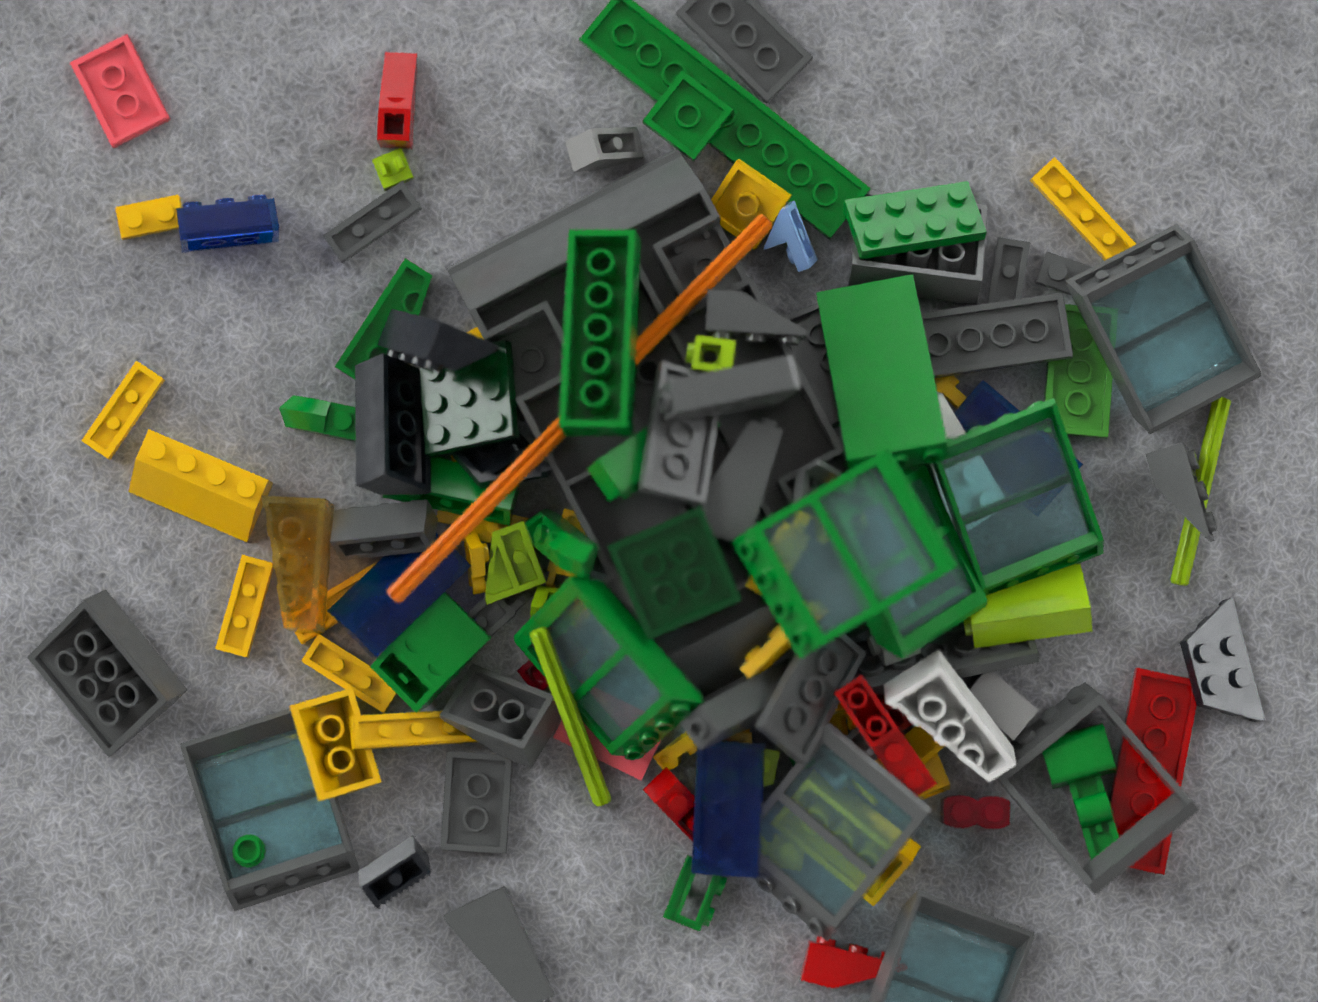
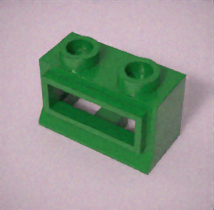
M687 854L663 917L699 932L702 925L709 927L715 912V908L710 907L714 894L721 896L727 881V877L722 876L724 869ZM698 869L713 874L696 920H692L680 915L696 872Z

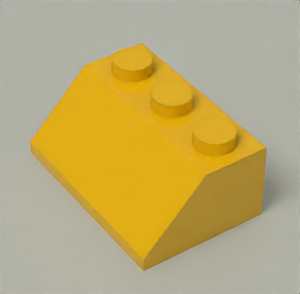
M353 687L289 706L318 802L362 790L382 782L372 749L352 750L349 717L361 715Z

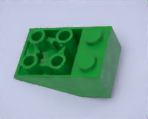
M444 592L384 650L370 667L417 713L428 707L492 637L447 592Z

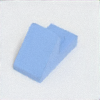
M791 201L780 210L765 243L764 250L787 243L786 252L788 259L792 264L796 265L798 272L811 268L818 259L795 201Z

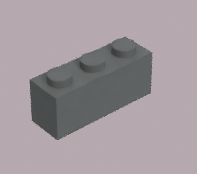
M412 500L410 502L393 504L382 503L375 506L339 509L334 511L330 543L341 560L425 552L435 542L438 518L428 500Z

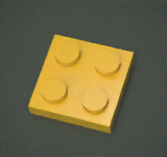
M738 159L711 201L720 216V226L735 237H738L760 214L765 215L774 224L780 210L788 203L792 195L741 159ZM765 236L753 247L754 250L759 247Z

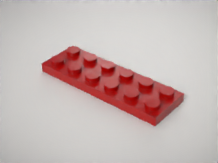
M1135 668L1124 723L1181 787L1197 707L1190 679ZM1123 736L1121 737L1116 772L1109 800L1119 837L1173 794ZM1172 833L1129 868L1165 875Z

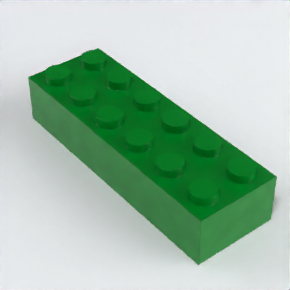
M569 229L559 427L565 436H632L641 240L635 229Z

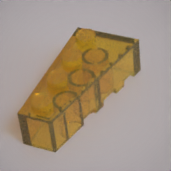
M261 496L267 519V533L271 542L272 563L277 578V592L283 628L291 632L324 634L334 504L326 498Z

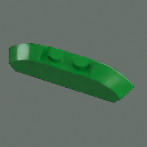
M293 395L279 408L285 427L356 442L355 407Z
M543 509L524 521L533 546L563 570L583 579L589 578L599 548L598 545L560 514L549 509Z

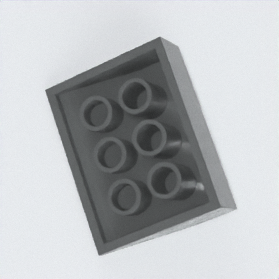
M870 190L866 196L886 194L890 192ZM977 204L986 228L988 205ZM853 239L848 286L913 274L917 297L976 305L983 279L985 240L860 259Z
M107 590L84 599L27 657L108 757L112 756L165 712L188 690Z

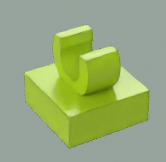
M402 147L372 159L384 191L396 186L401 181L405 183L414 179Z

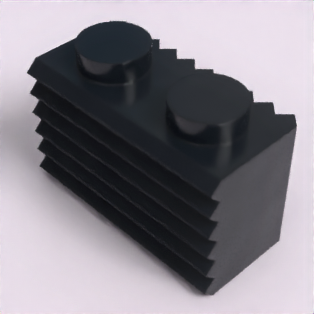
M412 835L358 870L359 885L375 908H380L381 904L386 905V900L391 901L392 897H397V893L402 894L403 890H408L409 886L413 887L414 882L419 883L420 879H425V875L430 876L429 856Z

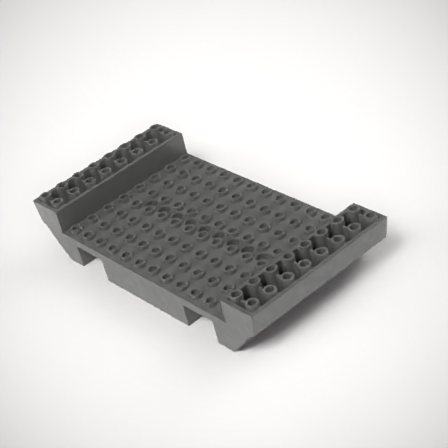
M678 149L658 157L446 268L483 339L491 343L501 340L511 342L515 399L536 439L559 417L569 229L636 230L641 240L637 317L638 336L730 245L720 226V216L706 189ZM740 261L711 289L740 291L767 306L753 277L746 275ZM708 294L635 366L632 436L648 426L655 380H644L640 376V369L645 364L650 363L657 366L662 361L691 369L692 364L685 363L688 343L695 344L696 335L712 337V335L706 334ZM732 336V340L736 341L732 367L783 356H794L789 345L779 344V339L766 338L765 343H750L745 341L746 337ZM707 352L703 356L704 361L713 363L716 360V355L712 352ZM795 356L794 360L801 384L800 389L775 407L722 414L718 418L721 426L717 428L710 479L714 477L750 420L757 422L759 417L770 419L778 423L777 428L783 429L755 525L793 504L795 474L798 469L815 460H821L841 471L842 475L849 471L848 464L843 456L845 450ZM566 436L546 456V459L587 537L599 546L597 556L607 575L617 570L607 547L608 545L693 509L694 505L641 491L635 492L625 500L619 495L609 502L587 468L632 436ZM870 507L862 512L865 531L862 534H858L856 538L870 568L898 551L877 510L873 512ZM799 511L763 531L769 542L784 521L792 525ZM812 516L803 531L810 536L807 541L808 545L790 574V578L804 601H821L829 610L825 616L836 626H839L862 611L830 542L822 544L816 541ZM718 539L716 540L742 600L652 638L664 654L676 663L680 670L684 669L708 701L750 679L740 670L747 662L744 659L745 656L757 646L762 648L770 640L768 637L769 633L779 625L764 597L745 587L751 575L739 555L735 554L732 550V544ZM902 561L875 577L884 599L889 597L896 588L901 586L904 588L910 585ZM914 592L909 597L916 605V595ZM865 621L845 634L851 639L870 628ZM793 647L784 653L771 667L786 659L791 662L796 653Z

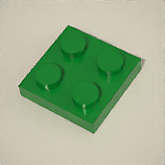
M682 70L642 122L694 162L733 113V108Z

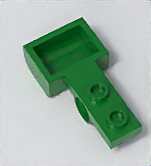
M1103 723L1066 732L1042 752L1052 789L1069 785L1090 860L1119 838L1110 802L1101 776L1116 772V764Z

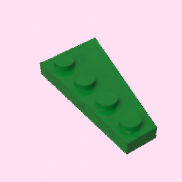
M405 258L342 354L335 368L355 380V365L382 353L386 354L388 349L377 344L391 309L419 316L432 275Z

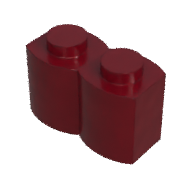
M964 795L946 796L941 799L940 822L954 828H968L974 825L988 829L1004 828L1010 825V801L998 796H982L976 799Z

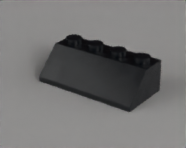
M391 309L377 344L388 349L386 355L442 373L443 368L453 371L461 369L496 352L498 347L494 343L444 322Z
M384 353L355 365L356 486L379 495H420L431 493V456L425 454L419 368Z

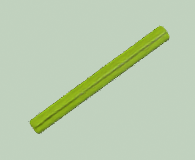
M1224 397L1211 403L1198 459L1200 468L1196 469L1195 472L1198 482L1203 480L1208 499L1231 401ZM1204 500L1205 508L1207 507L1208 500ZM1186 517L1170 579L1171 583L1179 586H1187L1189 584L1200 532Z
M539 627L531 631V640L592 802L597 807L603 806L611 801L609 790L550 632L545 627Z

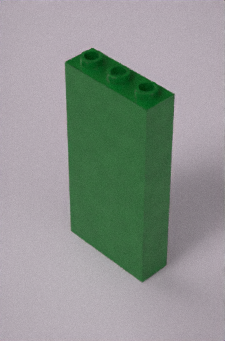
M913 274L816 292L849 471L888 448L901 470L910 465L921 463L935 464L942 459H948V443Z

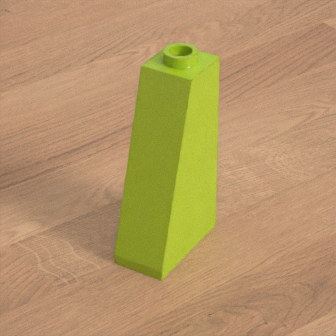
M1081 563L1073 564L986 595L987 605L963 621L965 635H972L974 648L1092 632L1091 606Z

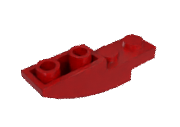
M862 674L834 692L845 711L890 774L916 796H920L937 784Z

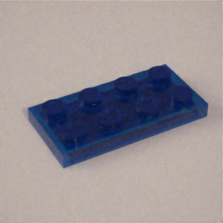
M720 741L700 751L697 748L692 874L748 878L760 877L765 743Z

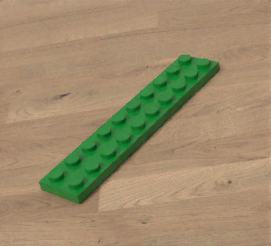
M611 0L579 38L581 44L656 103L683 70L733 108V113L708 144L733 164L736 160L741 159L790 193L792 196L788 202L795 201L801 218L829 240L847 220L843 209L844 200L865 197L871 188L633 0Z

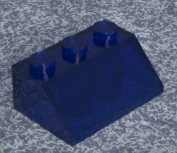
M253 195L247 197L248 201L235 202L234 198H222L216 200L213 205L202 206V202L199 201L182 204L183 208H176L182 253L279 242V222L274 198L267 199V195Z

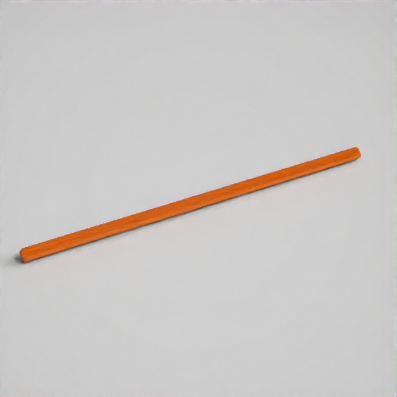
M758 215L637 337L635 366L708 294V290H711L772 229L773 224L765 215ZM559 417L387 590L388 595L395 602L401 603L566 437L559 427Z

